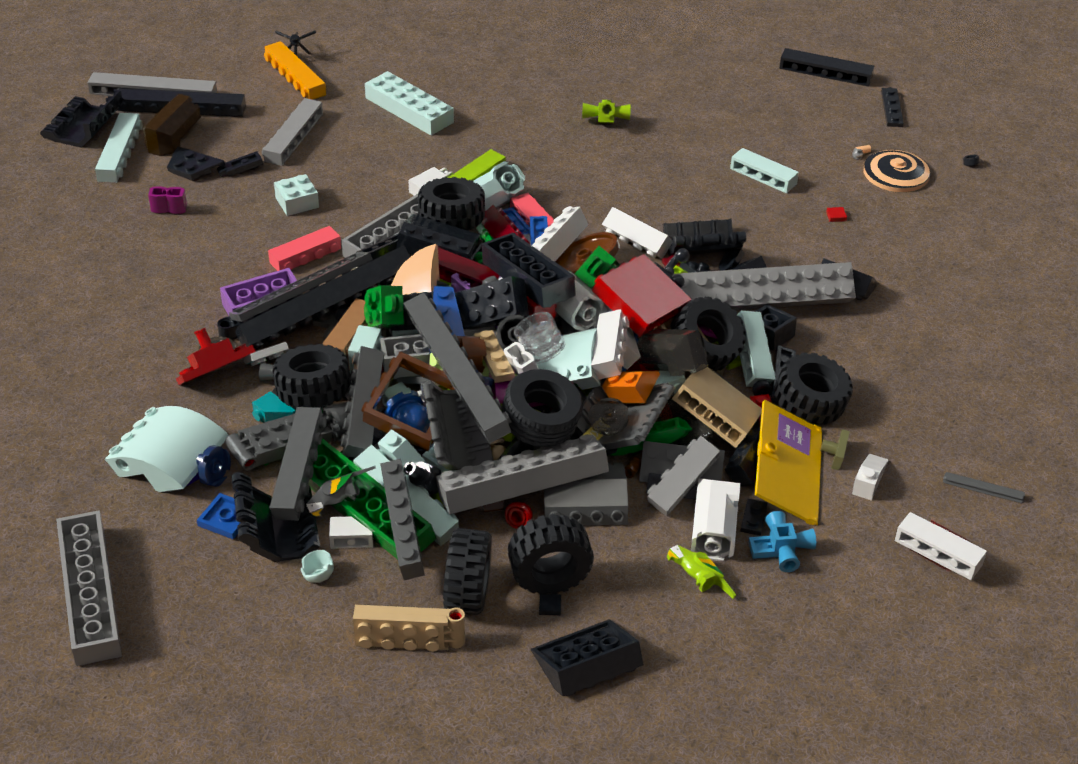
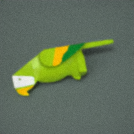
M679 545L670 548L667 554L668 561L672 560L681 565L688 575L696 579V585L699 586L701 592L710 589L713 585H717L732 599L736 597L735 592L724 580L723 573L705 553L692 552Z

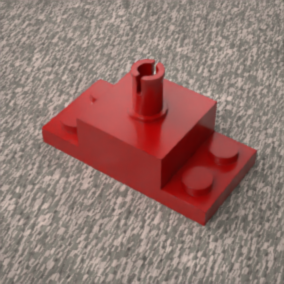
M206 328L198 330L194 334L201 348L187 357L191 367L179 372L180 376L176 378V381L179 385L240 360L254 353L255 349L253 345L247 347L246 344L233 349L229 338L214 344L211 342Z

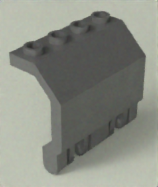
M608 463L609 472L544 489V517H548L550 514H556L557 516L566 515L569 519L573 518L582 525H628L627 478L624 465L622 463H613V465Z

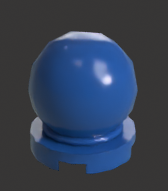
M413 390L407 394L400 392L387 402L388 408L384 411L385 415L424 433L427 432L430 420L428 419L427 408L423 405L418 392Z

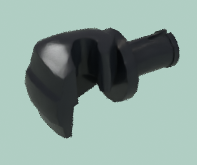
M407 462L404 465L403 471L409 475V480L413 485L424 487L429 494L438 493L435 477L441 475V470L438 467L424 462L416 464Z

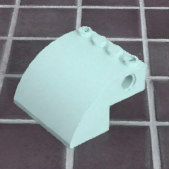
M597 328L536 341L527 350V352L533 355L539 369L557 372L568 378L573 384L576 383L582 390L600 386V380H598L591 366Z
M178 406L152 407L145 412L146 416L133 425L134 429L131 432L122 436L120 444L109 450L110 454L105 458V461L108 462L119 477L144 474L158 492L184 489L198 473L196 462L198 455L203 454L204 450L211 445L221 446L229 435L212 420L190 409Z

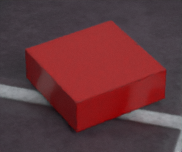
M844 207L826 209L830 222L847 221Z

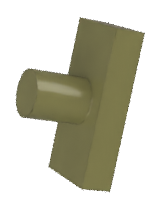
M842 429L837 443L823 439L820 451L834 454L831 469H840L850 431Z

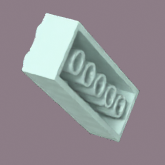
M388 71L365 83L366 99L429 135H433L454 123L453 107Z

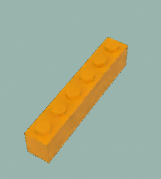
M279 41L265 46V60L269 61L274 69L277 68L280 75H284L287 81L291 82L294 88L301 92L303 97L314 100L326 95L325 82L285 44Z

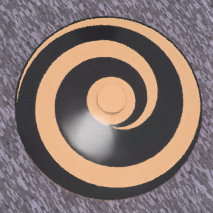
M883 150L873 153L866 159L864 174L871 183L882 189L893 192H911L921 189L928 183L930 168L923 159L912 153L900 150Z

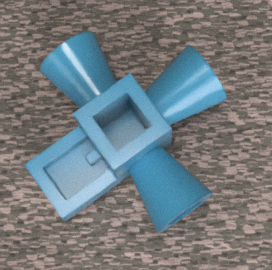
M771 512L765 518L767 525L771 529L770 536L749 537L748 544L752 558L779 557V569L781 571H795L800 566V561L795 555V547L815 549V531L812 528L795 533L793 524L786 523L784 512Z

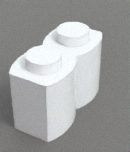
M514 342L504 349V354L515 374L519 375L529 370L539 369L533 355L525 351L521 343Z

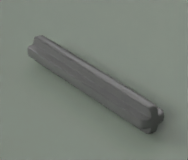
M946 472L943 479L945 484L1022 503L1025 497V492L950 472Z

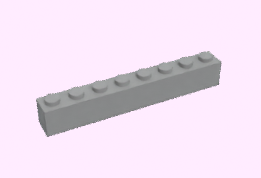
M93 72L87 82L91 95L113 96V90H119V88L217 93L216 81Z

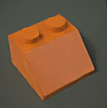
M659 371L621 372V375L606 378L602 387L612 403H645L660 373Z

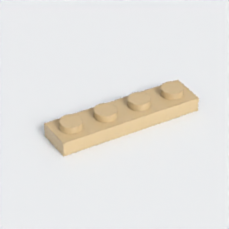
M493 330L474 333V336H480V339L485 341L487 355L483 356V359L495 383L512 380L515 377V373Z

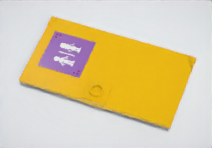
M767 400L762 402L755 496L804 520L809 525L817 526L822 428L815 424H810Z

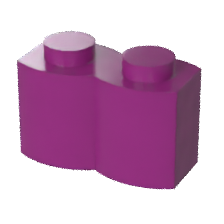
M161 186L150 188L148 197L151 212L185 213L187 200L184 188H166Z

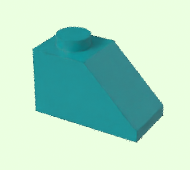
M271 391L252 402L254 418L257 421L261 420L263 423L289 416L296 412V410L283 403Z

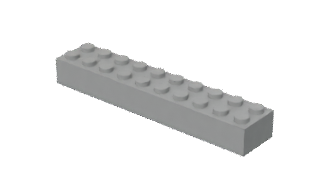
M852 262L674 274L681 275L684 278L685 283L681 289L692 300L698 297L704 298L705 296L712 297V299L718 298L722 303H728L732 310L759 309L766 304L772 307L847 303L856 298Z

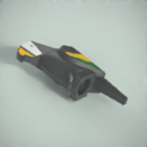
M376 466L355 471L323 483L307 503L309 512L314 516H321L320 512L324 509L325 505L337 504L347 497L356 499V496L360 494V490L354 476L376 469Z

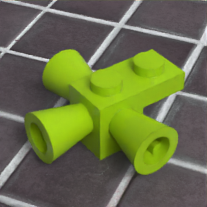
M602 100L598 106L583 103L582 119L598 116V123H614V117L630 120L631 104L615 107V103H611V100Z

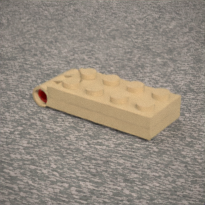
M355 605L353 615L355 646L362 648L383 647L384 649L405 648L406 650L427 649L434 652L437 650H448L449 646L455 649L461 648L465 644V614L460 608L439 609Z

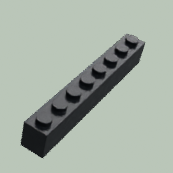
M119 88L123 97V104L117 111L158 113L176 95L182 94L190 96L193 99L192 103L194 105L198 104L201 115L243 117L246 101L245 94Z

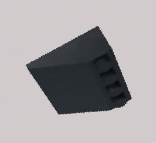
M412 214L403 223L399 231L396 249L404 245L407 252L414 255L425 247L437 244L438 248L471 259L481 235Z
M610 619L531 648V652L551 685L562 696H571L576 691L594 687L599 682L612 680L617 675L633 672L636 668L644 665L639 641Z

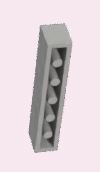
M304 98L298 104V107L291 113L282 127L277 130V133L270 139L269 143L263 147L262 156L264 157V162L280 166L286 162L323 115L321 101Z

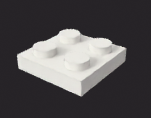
M283 342L251 353L244 357L243 360L245 364L251 363L254 366L267 361L266 357H269V360L279 357L284 353L283 351L289 348L287 343Z

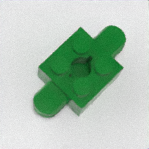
M598 246L576 271L575 275L593 289L596 284L594 281L599 275H605L612 268L616 269L621 264L601 246Z
M380 285L367 290L365 294L364 316L369 327L392 328L404 324L403 286Z

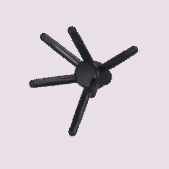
M316 30L304 34L300 37L298 36V32H296L290 37L284 33L275 31L276 34L290 40L288 48L291 49V47L294 46V54L296 56L298 46H300L307 54H311V52L304 45L301 44V39H304L308 36L315 34L317 32Z

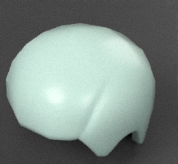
M325 550L310 552L302 559V575L311 583H320L327 580L334 570L332 557Z

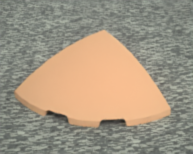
M434 244L425 247L405 261L396 273L391 286H403V295L414 292H434V286H437V281H440L438 245Z

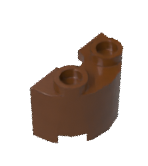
M457 336L460 342L459 347H464L468 354L467 359H472L477 370L483 373L485 366H483L482 360L483 356L487 355L484 339H480V336Z

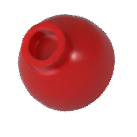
M513 502L505 509V519L515 529H518L521 525L525 526L527 521L533 518L531 508L524 502Z

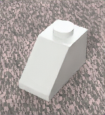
M330 517L329 538L331 549L373 548L372 531L353 517Z

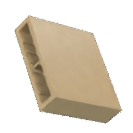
M702 362L672 398L735 448L748 434L762 413L761 407Z

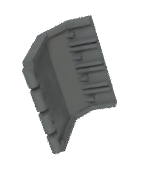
M606 378L600 379V386L593 387L582 404L583 410L575 432L579 437L582 436L602 418L611 427L598 440L606 450L638 445L640 441L646 439L675 387L668 384V382L654 385L645 403H612L602 387Z
M432 381L424 382L422 385L427 402L426 408L438 464L453 471L461 470L464 466L480 465L487 460L494 461L491 444L486 440L456 390H442Z

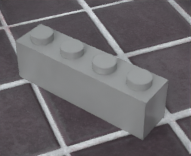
M702 436L690 442L687 447L689 450L684 455L680 454L674 461L675 466L671 470L667 469L662 474V480L659 484L652 485L647 492L649 494L648 502L665 516L670 514L698 482V478H701L719 458L720 450Z

